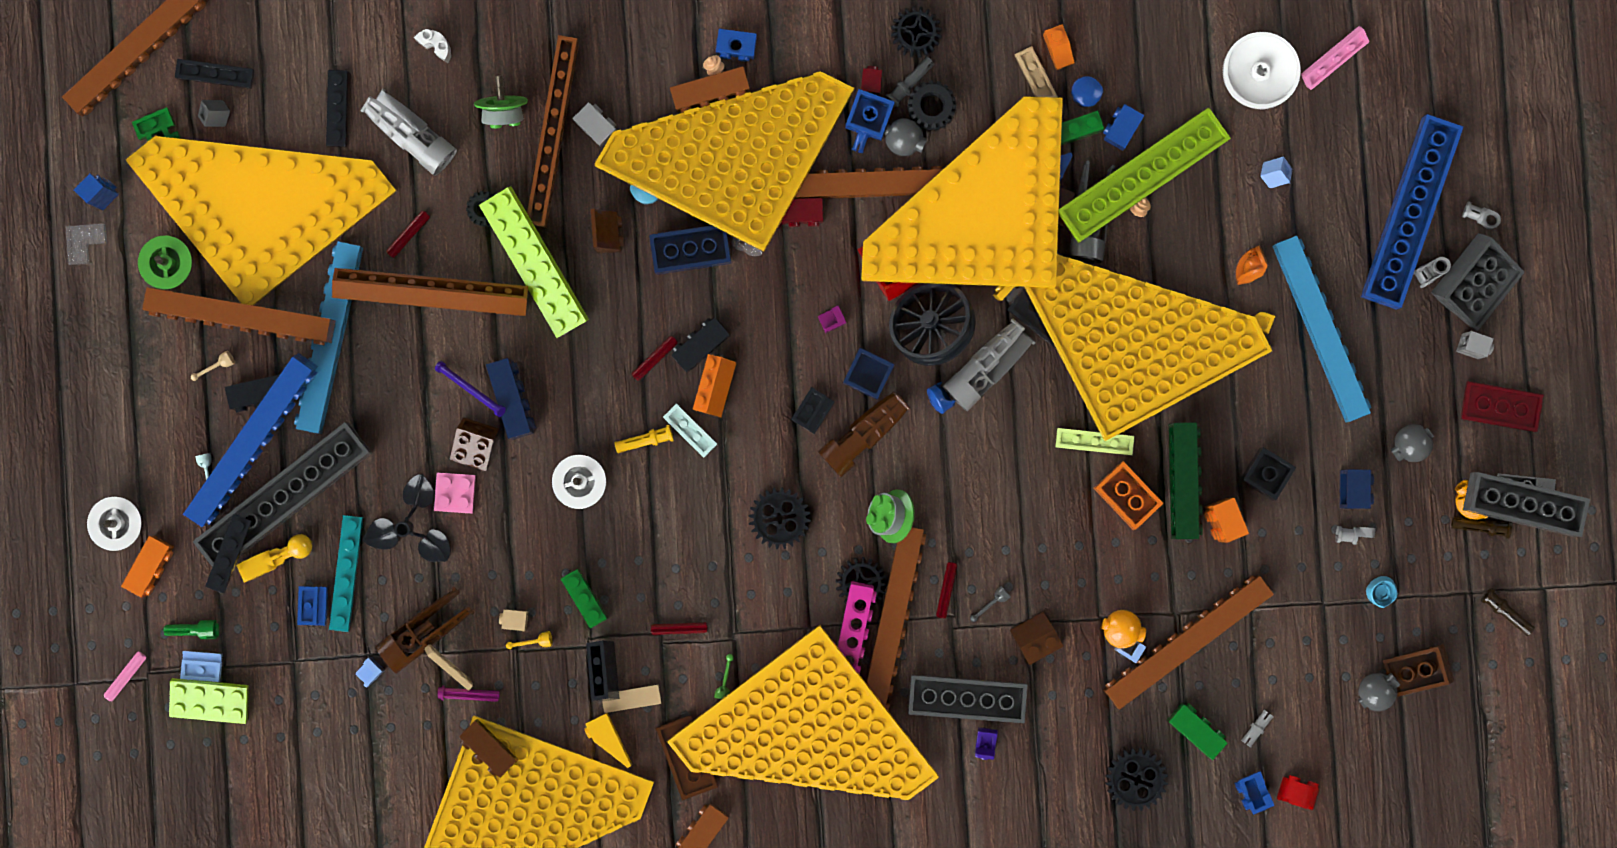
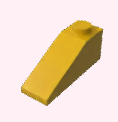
M608 713L586 723L587 727L584 730L589 739L592 738L596 744L627 768L632 766V762Z

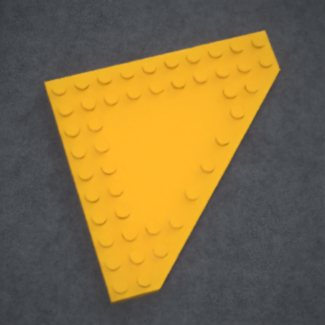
M820 71L813 73L811 76L789 80L787 83L761 88L762 90L753 93L748 92L741 96L737 95L729 100L724 99L710 103L708 106L684 111V113L674 116L672 114L658 118V120L650 123L645 122L634 125L626 130H617L612 133L595 162V167L765 252L852 96L854 88Z
M1023 97L864 240L862 281L1056 288L1063 98Z
M154 136L125 159L241 304L255 305L397 192L372 160Z
M1058 254L1056 288L1025 287L1104 441L1272 351L1254 316L1214 305L1207 301L1189 297L1182 293L1167 290L1160 286L1142 282L1135 278L1117 274Z
M818 625L667 741L688 769L696 773L704 772L711 773V775H727L742 779L788 783L803 787L811 786L833 791L841 790L848 793L872 794L873 796L887 798L895 797L902 800L911 799L939 778L938 773L821 625Z
M473 715L470 725L478 719L519 760L501 778L498 775L494 777L488 771L489 767L484 762L480 763L474 757L475 753L471 749L467 750L462 745L424 848H578L641 819L654 781Z

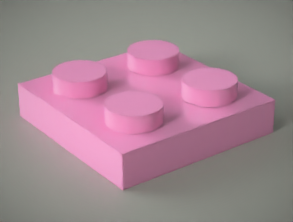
M437 473L434 511L473 514L476 475Z

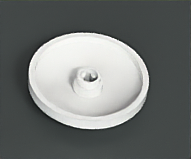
M1268 32L1251 33L1239 39L1228 51L1223 64V78L1229 93L1239 103L1254 109H1269L1280 105L1293 94L1300 79V61L1294 48L1282 37Z

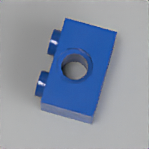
M719 29L716 55H719L722 59L737 57L739 61L749 62L750 59L754 60L757 34ZM739 42L742 46L739 50H733L731 48L732 43Z

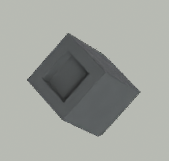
M202 100L198 117L204 127H225L230 110L223 100Z

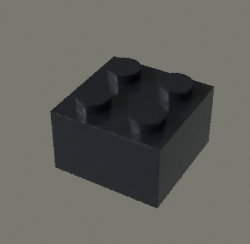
M1261 447L1258 449L1240 481L1274 501L1278 499L1297 467L1266 448Z

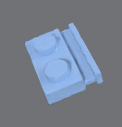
M183 651L180 679L220 682L223 654Z

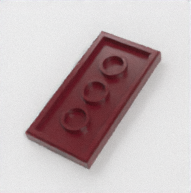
M1467 381L1460 419L1536 433L1538 432L1544 395Z

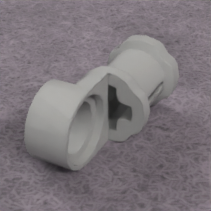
M1469 201L1462 213L1463 218L1468 217L1476 220L1478 224L1490 230L1499 226L1501 222L1500 215L1497 212L1485 207L1474 206ZM1489 215L1496 218V223L1493 226L1486 222V218Z
M1337 526L1335 534L1336 543L1344 541L1352 542L1353 545H1356L1358 537L1375 538L1376 528L1354 527L1353 529L1342 528V526Z

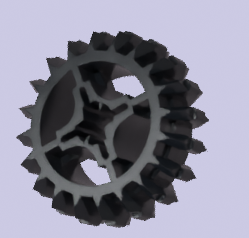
M912 6L911 13L907 8L904 10L905 15L899 12L898 16L901 20L894 18L893 22L897 25L891 26V30L896 31L891 33V37L896 38L893 40V44L900 43L897 50L900 51L904 48L903 55H906L908 51L911 52L910 58H913L914 53H917V57L921 58V52L928 56L927 49L934 52L935 49L932 45L939 46V42L935 39L942 38V35L938 34V32L942 31V27H936L940 24V20L933 21L936 14L928 16L930 10L927 9L923 13V7L921 6L919 12H916L915 6ZM916 18L912 26H902L907 20ZM922 19L930 25L932 32H928L927 29L922 27ZM917 24H919L918 29L921 33H918L914 41V32L911 33V31H915ZM901 32L911 38V45L903 40ZM931 38L925 45L916 47L920 39Z
M862 557L861 563H858V559L854 558L855 564L852 565L848 560L847 564L850 567L841 566L845 572L844 574L838 572L837 575L841 576L842 580L836 579L835 582L841 583V586L836 587V590H843L839 597L847 596L844 603H847L849 594L847 589H850L851 582L845 584L848 573L854 568L856 571L854 582L858 581V573H860L863 580H871L867 582L869 585L877 582L876 598L880 601L882 600L878 594L879 592L882 594L886 593L885 590L881 589V586L886 587L887 583H882L881 580L886 579L887 576H880V573L884 571L883 568L878 571L876 570L879 563L876 562L874 566H871L872 559H869L868 563H864L865 557ZM861 567L871 569L876 576L864 577ZM864 600L856 601L858 603V608L862 607V603H865L866 606V602Z

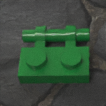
M167 107L132 122L140 141L146 138L149 141L153 138V135L163 132L164 137L181 138L178 131L170 133L169 129L176 125Z

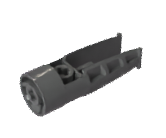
M1086 161L1082 166L1083 172L1077 197L1087 190L1089 161ZM1114 165L1107 170V176L1113 173ZM1108 223L1103 226L1101 239L1096 238L1099 235L1100 229L1080 243L1077 242L1071 233L1068 258L1088 264L1103 263Z

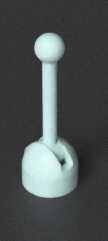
M211 453L195 456L197 464L204 468L206 480L210 476L208 466L212 462Z

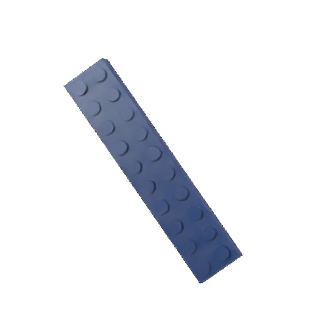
M1428 114L1421 118L1361 298L1396 310L1402 308L1463 126Z
M300 353L291 358L183 513L184 516L201 527H204L206 524L210 525L220 514L217 510L227 504L231 498L228 496L229 493L232 494L241 484L240 477L243 478L252 468L250 463L257 460L262 454L263 450L261 447H265L273 438L272 431L280 428L285 420L282 417L290 413L296 405L293 401L303 395L307 389L304 387L305 384L312 382L318 372L315 370L318 366Z

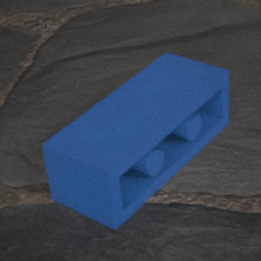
M90 173L74 189L87 204L104 210L119 195L115 191L117 187L110 180H106L99 175L94 176Z

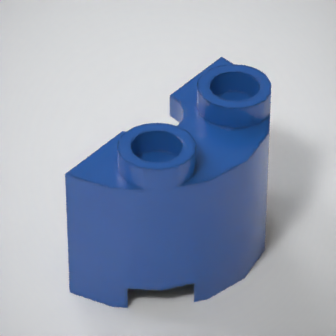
M1261 771L1243 777L1234 783L1238 793L1242 792L1244 799L1241 801L1246 810L1250 809L1253 815L1274 806Z

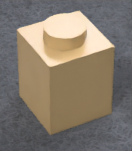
M504 609L503 613H500L499 624H502V629L526 631L529 611Z

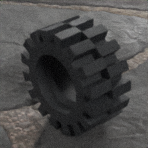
M488 191L474 193V196H470V200L466 204L468 217L472 222L481 227L491 226L487 218L479 215L477 212V206L481 202H485L494 196V194Z

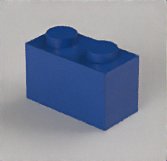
M1126 104L1122 108L1118 107L1112 116L1116 119L1112 125L1108 123L1103 132L1106 135L1103 140L1122 151L1126 148L1144 117L1143 114Z

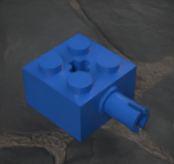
M858 89L845 127L857 133L852 147L853 151L856 152L860 144L858 153L863 154L867 139L870 137L882 141L894 107V101ZM870 111L873 112L874 117L868 119L866 114H869Z

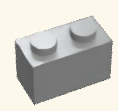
M588 102L572 119L602 148L612 133L617 131L614 128L616 124L609 117L605 119L601 115L603 111L596 104L592 106Z
M1473 331L1463 333L1456 352L1475 359L1488 357L1494 349V344H1492L1494 338Z

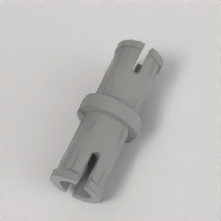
M1263 710L1255 723L1252 722L1250 730L1241 739L1242 742L1246 743L1251 738L1247 743L1250 748L1259 735H1263L1265 732L1263 730L1274 718V716L1269 714L1264 720L1268 714L1266 710Z

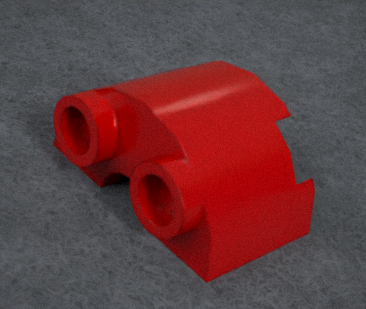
M1289 775V778L1283 777L1276 799L1313 810L1320 789L1318 788L1319 784L1308 781L1307 784L1301 783V778Z

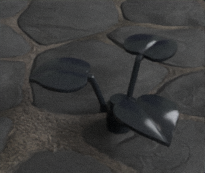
M423 474L414 476L404 487V502L408 505H414L410 513L405 517V520L397 523L394 529L392 521L386 518H379L369 526L362 541L373 548L387 550L396 546L399 541L398 536H417L423 538L418 545L421 557L431 562H446L450 556V544L446 535L436 529L430 530L426 536L413 531V523L409 521L417 506L425 508L434 500V489Z

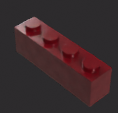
M822 198L794 199L778 228L781 227V224H789V227H800V224H808V227H818L819 223H823Z

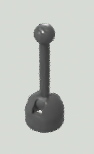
M1002 585L996 589L994 593L995 599L976 615H971L970 620L972 622H976L978 617L997 601L1005 602L1011 598Z

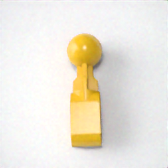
M297 534L290 538L286 547L262 552L236 566L245 583L276 569L277 566L284 564L287 558L292 556L298 559L307 557L312 551V542L306 535Z

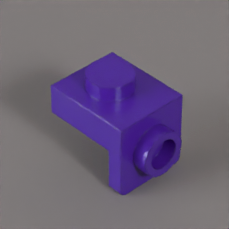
M978 728L975 757L983 760H993L995 758L997 730Z

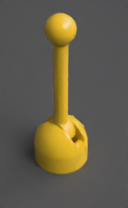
M546 631L534 640L516 643L507 642L506 648L512 649L516 646L539 643L542 647H550L553 645L552 635L550 631Z

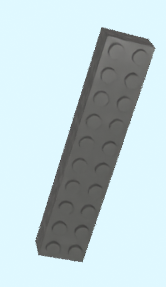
M344 422L196 538L193 543L213 567L232 516L236 514L253 521L239 557H241L371 455L372 451L350 423Z

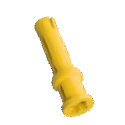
M666 425L665 428L651 429L647 434L614 443L619 454L650 444L657 446L659 443L668 440L672 442L674 438L670 425Z

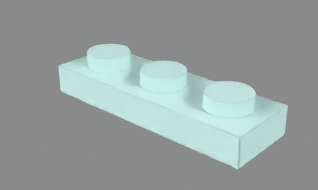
M677 404L663 416L703 458L717 445Z

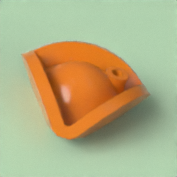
M1260 245L1247 251L1240 258L1236 267L1237 285L1250 283L1264 275L1269 265Z

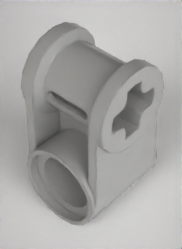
M1439 257L1415 269L1413 275L1420 282V288H1423L1447 273L1451 268V263L1447 258ZM1438 261L1444 264L1443 271H1439L1436 268Z

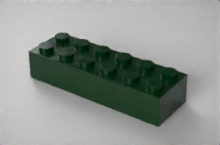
M1197 423L1168 424L1171 539H1200L1199 535L1203 533L1202 523H1199V516H1202V504H1199L1202 487L1198 485V477H1201V465H1198V458L1201 457V447L1197 446V438H1200V427H1197Z

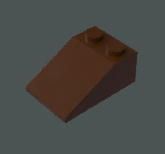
M590 209L593 248L598 254L621 252V247H624L623 235H620L619 228H623L622 216H618L616 211Z
M1444 644L1383 660L1387 675L1392 673L1400 683V686L1397 687V697L1454 682Z

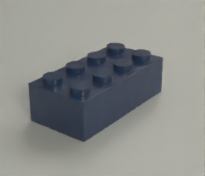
M714 226L649 235L656 275L732 264L728 235Z
M506 358L486 364L497 404L506 408L504 415L501 417L508 439L514 440L534 434L533 429L536 428L533 417H529L528 411L531 409L528 399H525L522 392H525L523 382L518 380L517 374L520 373L517 363Z

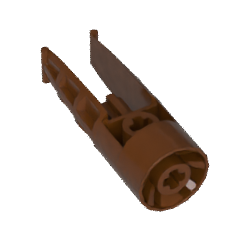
M893 391L849 426L850 430L837 442L831 439L818 453L842 477L856 465L852 460L864 449H871L911 407L899 394Z
M452 587L451 592L421 610V612L375 645L382 659L394 673L397 674L425 653L424 649L428 644L435 645L470 613L474 614V611L467 607L438 629L434 627L430 620L426 621L460 593L455 587ZM408 639H411V640H410V642H411L410 645H407V644H408V642H407Z

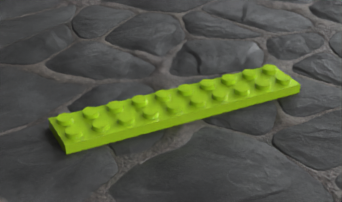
M1207 108L1060 208L1058 214L1077 242L1080 243L1231 138L1211 109Z

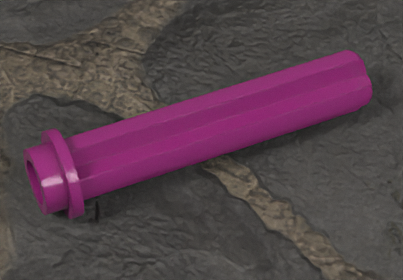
M445 685L438 687V699H441V701H444L445 698L498 702L500 692L473 689L468 691L467 689L445 688Z

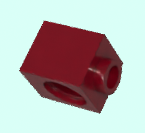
M876 66L863 68L861 90L880 96L882 70H878L879 67Z

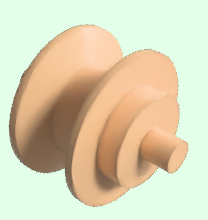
M714 55L704 61L703 67L707 70V74L711 76L721 73L724 70V63L721 62L719 56Z
M1144 198L1132 206L1130 210L1135 216L1144 217L1147 211L1150 210L1151 204Z

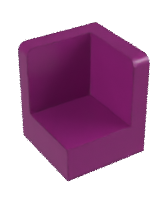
M839 305L818 316L825 334L846 324Z

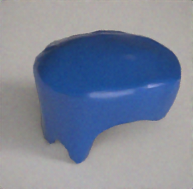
M1089 76L1077 79L1071 90L1073 101L1082 107L1094 106L1103 94L1101 84Z
M939 382L927 389V395L934 409L944 414L955 405L956 401L950 399L944 388L940 386L942 382Z

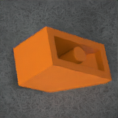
M1063 24L1045 30L1043 37L1056 70L1074 64L1070 42Z

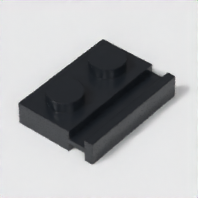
M811 387L791 420L815 434L835 401Z

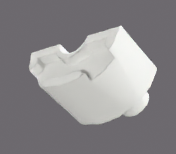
M425 29L414 37L426 49L434 47V53L440 59L449 63L451 48L441 33Z

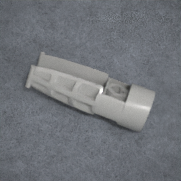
M385 89L381 90L376 99L369 96L360 110L361 112H365L386 135L403 150H407L432 175L436 176L446 168L457 152L456 148L442 136L439 137L427 126L428 124L410 109L387 94Z
M1013 318L1011 319L1012 323L988 341L958 373H955L942 386L965 411L970 410L981 399V396L1011 369L1030 345L1036 343L1023 332L1025 328Z

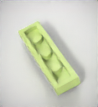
M1057 428L1055 447L1132 455L1134 436L1116 435L1104 441L1100 432Z

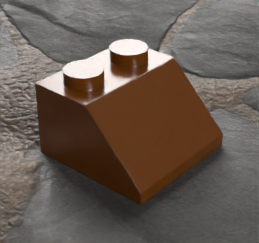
M1044 612L1010 629L1013 638L1029 665L1064 647Z

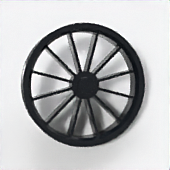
M919 283L913 286L895 303L889 320L890 335L897 348L910 361L925 366L940 365L957 357L970 343L976 325L975 312L971 303L963 292L953 284ZM936 292H945L944 297L935 310ZM930 294V310L926 311L919 298ZM953 295L960 299L944 310ZM917 300L924 313L919 315L907 309ZM962 307L965 308V316L949 317ZM904 313L920 320L901 323ZM964 323V327L961 333L944 326L948 324ZM917 328L904 338H900V330ZM944 331L958 336L949 346L944 340L946 336ZM935 335L946 346L945 349L934 353ZM920 336L912 351L905 347V345ZM929 337V354H919Z

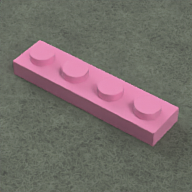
M1358 26L1301 73L1307 88L1312 90L1369 43L1362 27Z

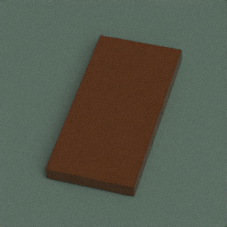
M692 714L656 727L682 800L718 788L714 775L704 772H691L667 742L672 736L694 721Z

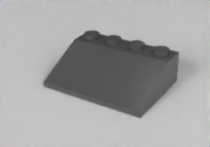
M1478 233L1431 293L1441 304L1478 332L1525 272L1493 238Z

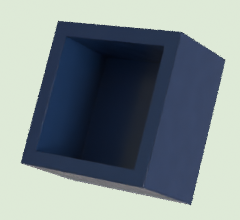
M859 348L843 384L877 400L895 364Z
M1340 470V509H1371V505L1374 503V495L1371 493L1374 475L1371 474V470Z

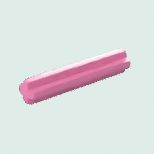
M138 651L104 693V697L107 700L113 701L147 658L143 653Z

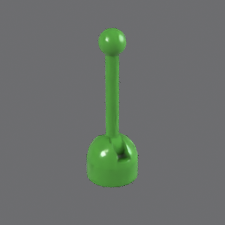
M732 654L726 656L727 664L723 684L716 689L714 698L722 699L730 693L726 684L730 664L734 659Z

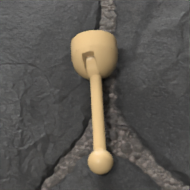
M227 350L219 355L217 363L197 374L193 373L191 379L196 381L199 376L220 365L222 367H230L235 364V360Z

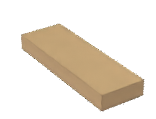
M1031 46L1016 53L1015 57L1035 97L1057 98L1058 96L1033 47Z
M431 644L425 647L424 650L428 657L468 691L473 687L470 678Z
M659 684L619 691L620 699L602 701L604 713L661 704Z

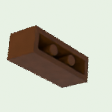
M478 719L459 736L461 739L460 743L467 750L471 749L475 753L474 757L480 763L484 762L489 767L488 771L494 777L498 775L501 778L519 760Z

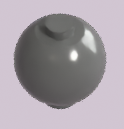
M900 118L893 121L892 125H887L884 132L888 148L898 156H910L916 151L922 153L927 139L923 137L921 127L909 118Z
M1418 424L1406 425L1396 434L1394 440L1395 447L1391 451L1399 462L1403 459L1408 462L1423 461L1433 450L1434 442L1432 438L1434 435L1428 427L1425 429Z
M1382 673L1369 674L1359 684L1358 695L1360 698L1358 701L1364 708L1368 707L1372 711L1387 710L1397 699V687L1400 686V683L1392 673L1388 675Z

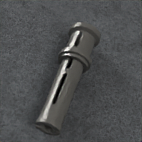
M926 56L902 82L900 81L896 84V88L890 94L885 95L886 99L894 101V106L898 107L902 99L911 94V89L935 65L934 62Z

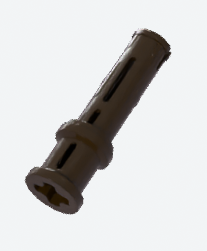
M1453 516L1451 529L1483 532L1492 537L1498 535L1510 539L1512 522H1496L1495 519L1481 521Z
M1493 588L1489 589L1481 598L1482 603H1487L1494 609V613L1504 616L1526 636H1529L1534 631L1535 627L1508 605L1506 599L1500 598ZM1511 615H1513V616H1514L1517 620H1519L1522 624H1520L1518 621H1516Z

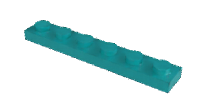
M343 515L329 630L350 631L363 517Z

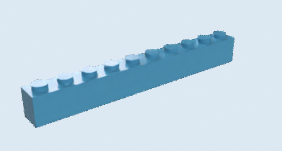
M1294 236L1273 245L1276 257L1345 423L1370 414V402L1363 396V385L1360 380L1357 381L1355 366L1349 362L1347 357L1349 355L1348 349L1341 343V332L1338 327L1335 328L1333 313L1326 307L1327 299L1325 294L1319 290L1318 277L1316 274L1313 275L1311 271L1312 263L1310 258L1304 254L1303 250L1305 247L1303 241Z
M338 241L337 246L334 245L332 256L334 260L333 264H330L328 268L330 278L329 282L324 286V294L326 296L325 300L321 302L319 312L322 313L321 317L336 321L332 343L325 342V346L313 344L312 341L311 350H313L312 358L309 357L308 360L318 366L315 370L318 373L312 382L305 384L304 387L307 389L299 398V406L301 408L299 414H296L294 424L297 425L296 429L318 434L323 432L352 302L350 299L332 298L334 268L359 270L363 252L361 246Z

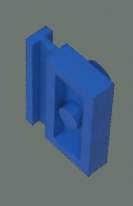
M299 586L297 625H327L328 587Z

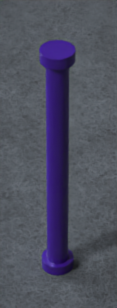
M443 361L436 364L435 370L438 373H443L493 410L496 416L501 417L506 411L504 406L496 404L446 367Z

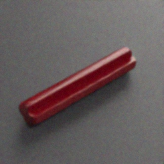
M422 210L386 250L387 254L394 258L430 218L429 214Z
M670 336L632 372V376L637 381L641 380L677 345V340Z
M953 562L947 563L936 616L943 619L947 616L957 570V564Z
M706 622L651 625L652 635L706 633L708 631Z

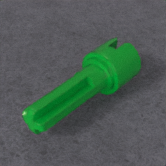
M200 620L198 624L165 625L163 628L165 636H198L200 639H217L219 636L217 620Z

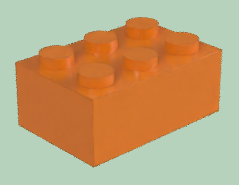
M1124 461L1120 462L1093 488L1132 530H1136L1164 504Z
M1224 498L1204 506L1205 511L1203 514L1206 521L1212 525L1213 529H1210L1214 540L1228 543L1249 534L1235 498Z

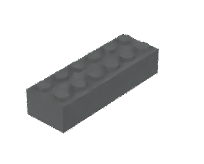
M1480 472L1470 473L1463 511L1572 537H1582L1590 499Z
M911 674L908 714L1025 723L1027 684Z

